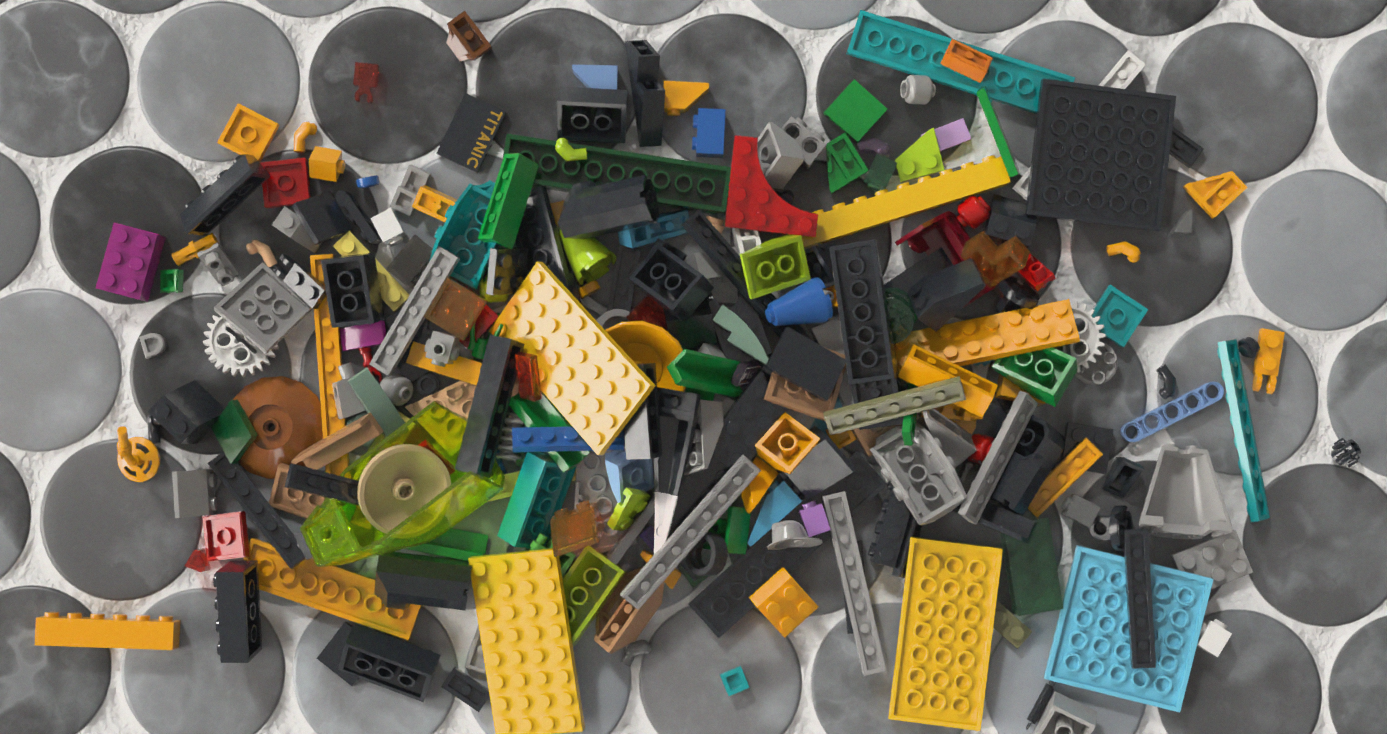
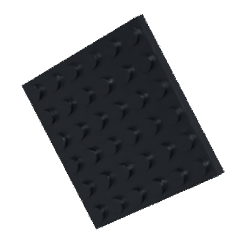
M1043 78L1040 83L1025 215L1161 231L1176 96Z

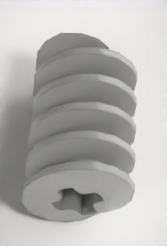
M507 412L509 418L505 419L504 423L506 426L502 430L504 435L500 438L502 444L498 446L500 452L496 453V457L514 461L521 459V455L513 452L512 428H523L524 423L517 414Z

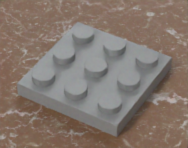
M263 262L214 307L216 313L265 354L313 310L282 278L278 277Z

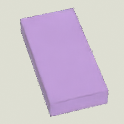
M963 118L935 129L940 152L971 140Z

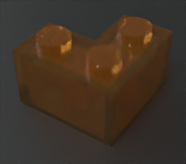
M982 231L966 241L961 257L964 260L970 258L975 260L984 282L991 288L1024 268L1030 251L1016 236L997 246Z

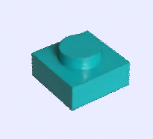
M741 665L720 674L728 696L750 688Z

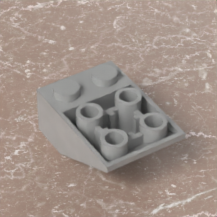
M700 400L697 415L699 419L684 475L708 468L724 425L722 402Z

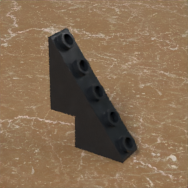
M647 40L625 41L639 147L661 146L665 89L658 82L660 55Z

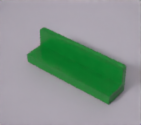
M520 153L504 154L478 236L479 240L498 243L507 249L513 248L537 173V163Z
M684 349L667 366L675 384L678 386L732 397H738L743 392L735 377L746 368L744 362Z
M534 382L523 393L512 396L509 406L526 427H572ZM550 451L547 453L565 473L579 465L591 451Z
M432 525L428 529L414 535L393 537L391 547L468 561V558L471 556L486 554L489 536Z

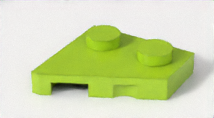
M934 128L928 130L895 160L900 182L945 170Z
M626 487L623 492L626 496L624 503H617L613 514L607 522V525L612 530L623 531L631 526L633 523L632 519L637 513L645 509L647 501L651 497L645 490Z

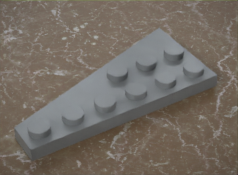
M591 451L576 466L573 552L576 556L573 560L579 557L587 544L601 553L610 551L624 532V530H612L607 525L618 502L608 479L605 453L604 455H597L594 451ZM637 537L631 545L638 543Z

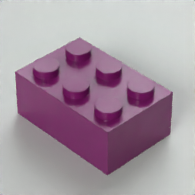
M114 223L96 289L148 302L166 237Z

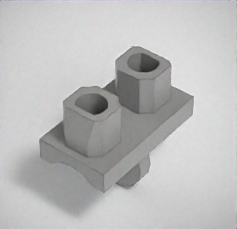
M218 242L211 248L197 253L199 259L218 284L225 286L233 282L234 276L239 274L238 269Z

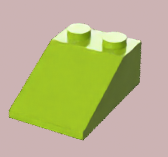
M787 234L774 238L740 254L750 299L811 279L801 235Z

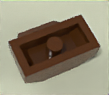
M463 11L447 23L449 34L446 43L460 62L469 59L475 61L492 49V46L466 11Z

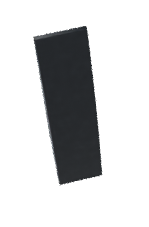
M876 240L830 247L848 381L852 389L853 403L856 404L901 392ZM904 416L860 427L859 430L903 424Z

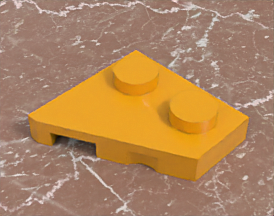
M1233 171L1187 183L1183 186L1185 191L1212 219L1248 188Z

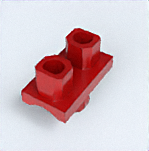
M1028 251L1016 258L1018 265L1014 267L1015 272L1034 290L1039 291L1041 288L1046 287V282L1056 279L1055 275Z

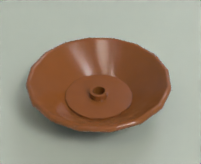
M284 376L263 377L244 386L233 399H238L258 434L238 462L249 473L266 479H275L280 463L293 464L291 461L301 451L323 439L320 400L302 382ZM271 423L275 424V430L272 432L268 428ZM303 461L297 463V465L306 467Z

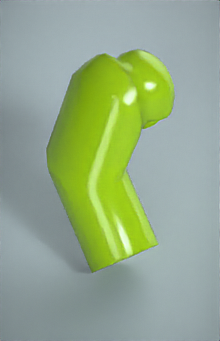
M559 138L556 141L555 149L566 161L587 160L586 148L573 149L565 138Z

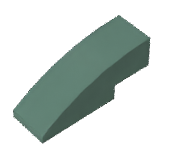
M722 305L713 321L731 333L727 339L728 342L767 365L769 357L756 335L734 312Z
M368 368L363 369L347 380L367 413H372L383 430L382 435L389 442L409 429Z

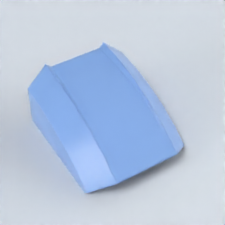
M613 450L610 453H605L608 479L618 503H624L626 496L623 492L626 487L645 490L646 492L654 487L652 459L626 460L625 450Z

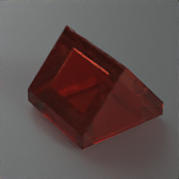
M205 549L194 550L185 566L198 572L209 571L211 567L209 561L207 562Z

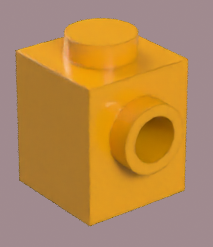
M315 146L309 158V176L311 178L336 182L340 173L343 174L345 170V160H342V151Z

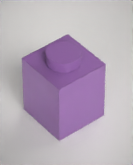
M811 501L802 505L803 509L799 510L808 537L831 530L822 503L816 504V501Z

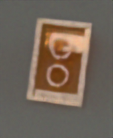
M589 500L578 503L575 509L568 511L567 508H563L554 512L555 515L550 520L554 557L600 541L605 525L596 501L592 503Z

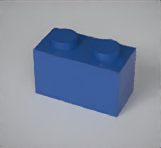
M698 108V115L694 114L693 128H697V137H692V150H696V157L723 158L726 109Z

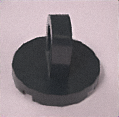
M1002 275L997 282V287L1004 295L996 306V312L999 314L1018 310L1021 306L1033 309L1039 302V295L1027 283H1018L1019 279L1017 277Z
M1115 505L1110 516L1096 517L1089 528L1091 535L1099 540H1111L1112 546L1116 551H1124L1123 529H1133L1132 515L1130 511H1126L1128 507L1126 505ZM1098 522L1105 524L1107 528L1106 533H1100L1097 530Z

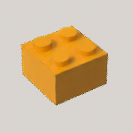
M784 567L749 597L784 638L818 608V605Z

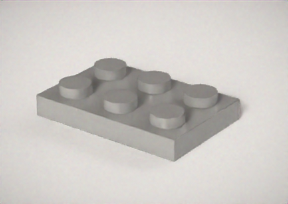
M1232 530L1231 533L1223 536L1213 537L1170 555L1177 570L1213 578L1211 589L1253 573L1236 530Z

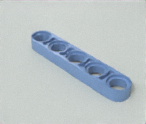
M1218 382L1205 383L1125 423L1120 430L1121 437L1126 442H1137L1219 401L1224 395V389ZM1210 385L1215 386L1218 390L1215 398H1210L1206 393ZM1191 395L1195 396L1198 400L1195 408L1188 407L1186 403L1187 398ZM1171 405L1175 406L1178 411L1177 416L1173 419L1169 418L1166 414L1167 408ZM1149 416L1156 417L1158 421L1157 426L1153 429L1146 425V419ZM1129 426H1134L1138 432L1137 436L1133 439L1128 438L1126 435V429Z

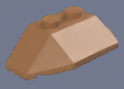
M642 568L625 574L596 616L594 641L610 654L636 641L662 604L664 582L639 610L620 595Z

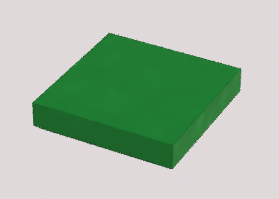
M854 79L828 107L824 114L858 143L887 111V108Z

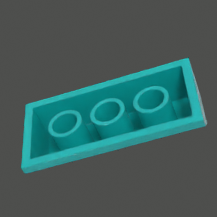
M527 452L497 536L514 547L531 548V542L536 540L538 535L542 533L548 537L544 543V546H546L553 533L576 467L563 473L550 455L539 452Z

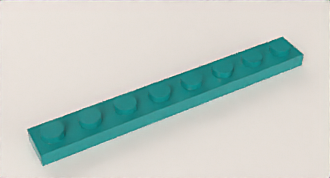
M1237 339L1217 342V354L1222 365L1221 375L1227 391L1226 401L1229 404L1231 413L1230 423L1235 434L1234 444L1238 450V466L1243 477L1242 487L1247 498V513L1250 516L1251 522L1262 521L1270 518Z

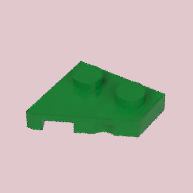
M846 133L827 143L825 149L829 192L833 194L869 170Z

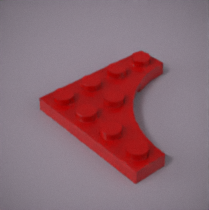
M735 135L725 227L816 237L818 214L789 204L776 193L766 180L758 156V137Z

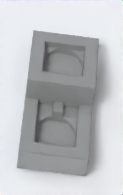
M412 164L409 165L401 185L396 190L390 207L411 216L415 210L412 205L420 186L428 184L431 173Z

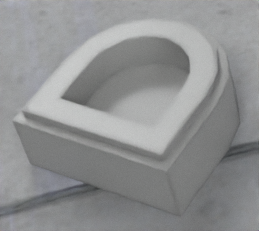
M150 333L139 337L146 359L158 356L166 350V340L160 334Z

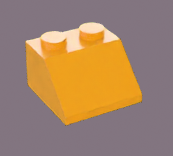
M784 412L756 443L755 448L758 456L773 468L791 474L819 443L820 438Z

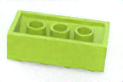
M588 544L563 578L573 647L576 646L628 572L619 564L616 565L611 562L606 555Z

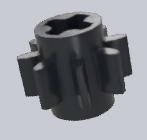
M1344 438L1336 441L1331 451V456L1338 465L1347 464L1348 467L1356 464L1360 458L1359 454H1361V449L1354 440L1345 441Z

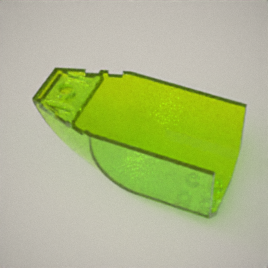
M433 401L344 469L340 476L359 481L366 465L381 451L401 444L418 445L425 439L455 469L467 419ZM496 459L490 478L480 476L472 471L463 472L455 470L450 475L451 485L387 534L376 529L366 519L360 506L326 498L321 506H316L300 527L316 566L326 567L353 563L419 546L441 536L503 490L505 476Z

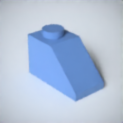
M572 65L574 75L587 88L618 90V66Z

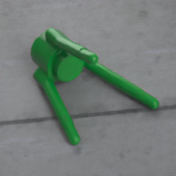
M471 303L470 342L468 349L473 350L472 356L484 359L489 336L492 334L489 331L487 339L478 338L475 341V305ZM499 324L494 336L499 337L503 324Z

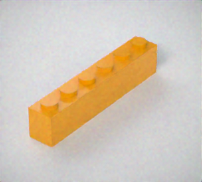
M45 612V616L36 617L35 645L174 650L179 648L180 620H173V616H159V619H150V615H136V619L127 618V614H113V618H105L103 613H92L90 617H82V613L75 612L67 613V616H59V612Z

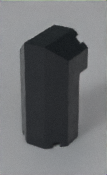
M646 175L598 186L591 180L573 184L565 198L558 221L564 238L587 239L656 224L659 218V207L654 208V202L658 200L653 183Z
M1032 415L990 499L998 502L1005 509L1023 516L1062 453L1066 438L1045 420Z
M402 552L381 554L378 556L374 594L381 598L382 603L387 608L405 610L410 604L465 611L472 565H469V561Z

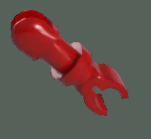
M371 347L360 348V355L364 359L363 367L368 368L371 374L373 373L374 376H377L380 383L382 380L380 372L370 365L373 359Z

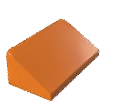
M952 39L942 58L941 64L977 82H982L993 58Z

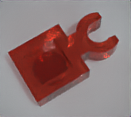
M355 62L353 85L359 87L355 92V100L357 102H360L361 95L367 94V102L372 103L373 95L370 92V88H377L378 64Z

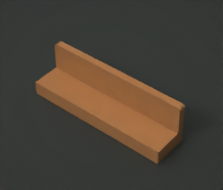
M370 412L301 451L291 462L297 464L303 461L306 467L318 470L379 436L383 430Z

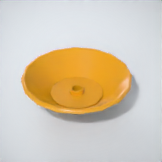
M630 321L618 323L605 330L635 364L655 363L657 387L685 391L686 387L676 385L667 369V366L683 349L679 341L664 328L645 321Z

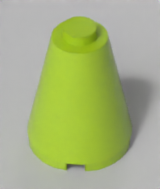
M559 228L558 234L576 279L581 285H584L583 281L590 283L598 280L609 271L607 266L611 262L613 265L617 260L615 254L595 237L587 239L564 238Z

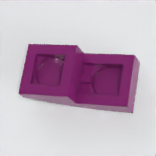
M384 321L339 329L342 351H352L381 345L386 336Z

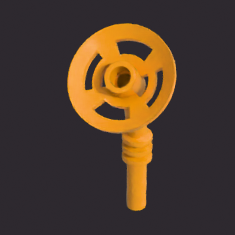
M124 426L117 429L119 440L117 450L118 465L125 477L135 482H144L155 476L160 466V455L157 447L144 437L128 439L127 428ZM137 443L144 445L149 452L145 454L142 450L137 449ZM150 460H152L151 468L145 474L144 471L148 468ZM127 466L130 470L136 471L137 476L131 475L125 467Z

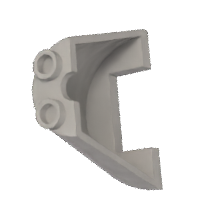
M1164 444L1161 447L1139 519V528H1147L1149 535L1171 539H1202V536L1205 537L1209 533H1211L1212 537H1218L1232 532V524L1208 450L1199 449V446L1193 445L1186 446L1185 450L1178 449L1176 444Z

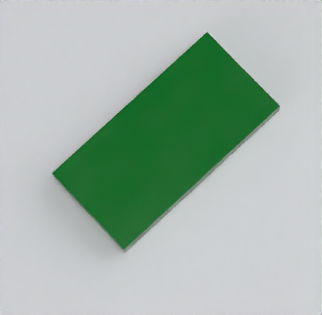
M987 87L980 88L976 94L1007 172L1011 177L1018 175L1019 168Z

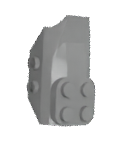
M916 422L913 446L904 445L902 426L900 425L875 438L876 444L870 451L882 468L880 472L886 482L891 481L895 487L893 489L895 496L899 501H904L919 525H926L953 511L967 498L955 471L956 465L950 456L946 457L942 452L943 446L937 437L933 438L918 422Z

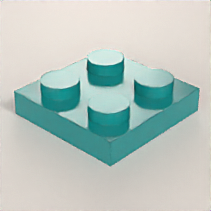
M1108 285L1094 306L1095 312L1092 317L1100 316L1101 319L1097 322V325L1105 326L1099 330L1100 333L1106 334L1107 339L1123 348L1148 309L1112 285Z

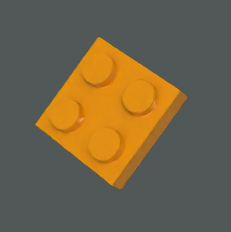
M238 103L217 143L239 155H253L260 163L280 125Z

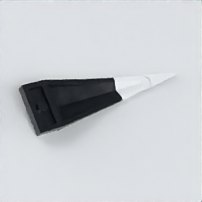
M657 387L662 457L654 458V554L667 541L699 419L697 415L701 395Z

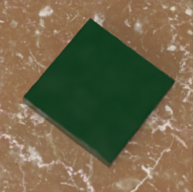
M238 399L229 402L211 427L231 464L239 462L258 436Z

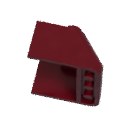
M946 211L921 224L895 242L898 246L908 241L911 250L917 253L926 252L927 255L942 247L953 265L970 258L975 260L986 286L965 306L996 287L994 275L956 218V215L951 211Z

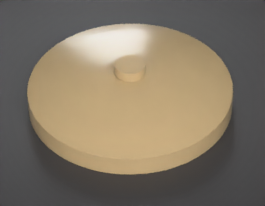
M413 444L392 446L378 453L364 468L358 483L359 506L366 519L383 533L393 536H410L420 533L437 522L448 506L451 496L449 472L440 458L427 448Z

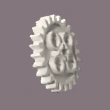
M1075 301L1071 306L1075 321L1083 319L1086 324L1084 330L1078 332L1080 341L1086 344V351L1079 355L1074 350L1076 343L1070 344L1071 356L1077 360V372L1079 373L1081 372V365L1087 369L1089 368V360L1094 363L1097 362L1094 357L1095 354L1102 355L1098 347L1106 345L1100 342V338L1106 337V334L1099 331L1105 326L1097 325L1101 317H1092L1095 310L1092 309L1086 312L1087 305L1084 304L1081 308H1078V301ZM1063 345V351H1062V352H1064V353H1066V354H1067V345Z
M213 315L215 323H207L211 331L204 332V335L209 339L204 340L203 344L210 347L204 351L206 354H212L209 360L211 363L217 361L215 364L217 369L223 366L224 374L231 370L233 377H236L238 371H240L242 377L246 376V371H250L252 375H255V368L263 371V363L270 365L267 358L276 357L272 349H279L277 344L265 354L224 318H218ZM226 328H231L241 339H245L252 348L257 350V353L254 354L242 342H238L235 336L226 331ZM225 337L231 339L227 346H220L221 339ZM240 352L248 353L245 360H237V355Z

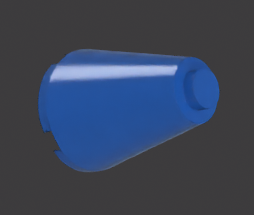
M817 277L810 279L769 303L765 310L768 322H772L774 326L830 321L829 318H832L833 314L832 303L829 294L825 295L822 288H826L823 281Z

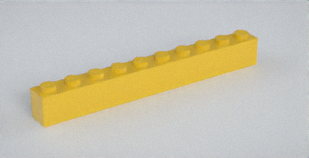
M995 155L983 158V162L974 165V162H969L961 165V169L954 172L951 168L939 172L940 176L931 178V175L919 178L918 183L910 185L909 182L897 185V190L888 192V189L876 192L875 197L867 199L866 196L858 197L853 200V204L845 205V202L832 206L833 210L824 212L823 209L814 211L812 213L818 214L816 237L802 236L803 246L805 248L815 243L823 244L966 199L971 195H978L1007 186L1011 181L1002 157L996 158Z

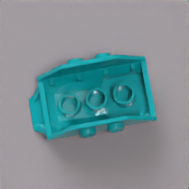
M491 180L481 185L470 183L457 199L454 206H449L445 214L447 220L444 226L440 225L435 233L436 241L430 257L431 260L438 246L459 257L460 260L450 276L475 289L478 288L489 267L490 248L502 247L498 243L483 242L478 239L495 186V182Z

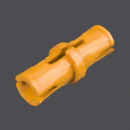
M210 233L196 242H189L188 246L177 252H173L172 258L178 266H181V264L195 257L199 258L198 252L211 248L218 240L213 233Z

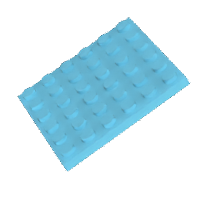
M1076 545L1044 679L1180 712L1213 578L1150 563L1156 668L1132 669L1124 556Z

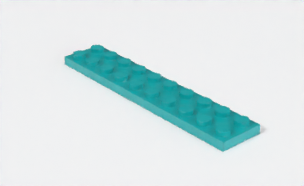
M863 10L859 12L846 53L847 55L911 75L929 76L933 82L977 95L978 89L986 86L991 100L1037 114L1040 83L1043 78L1074 82L1075 77L961 42L993 58L982 82H977L941 64L952 38Z

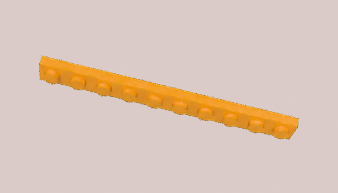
M334 254L310 255L311 274L325 286L321 260L335 256ZM327 295L319 307L314 309L323 439L347 425L346 418L340 420L338 418L332 383L342 380L338 366L342 365L340 327L332 328ZM349 452L325 465V472L350 478Z

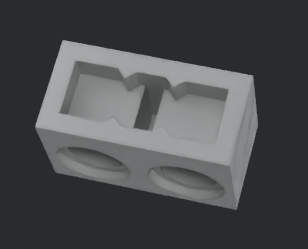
M791 116L781 129L785 132L789 129H794L798 132L799 136L795 140L799 143L804 160L802 165L809 169L827 144L824 143L825 139L819 133L809 131L806 128L807 124L798 117L794 119ZM812 143L815 145L816 151L808 153L804 150V145Z

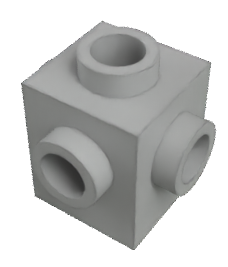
M433 331L431 339H428L425 345L426 358L432 359V364L445 367V363L453 364V361H456L459 356L460 348L458 343L460 337L440 331Z

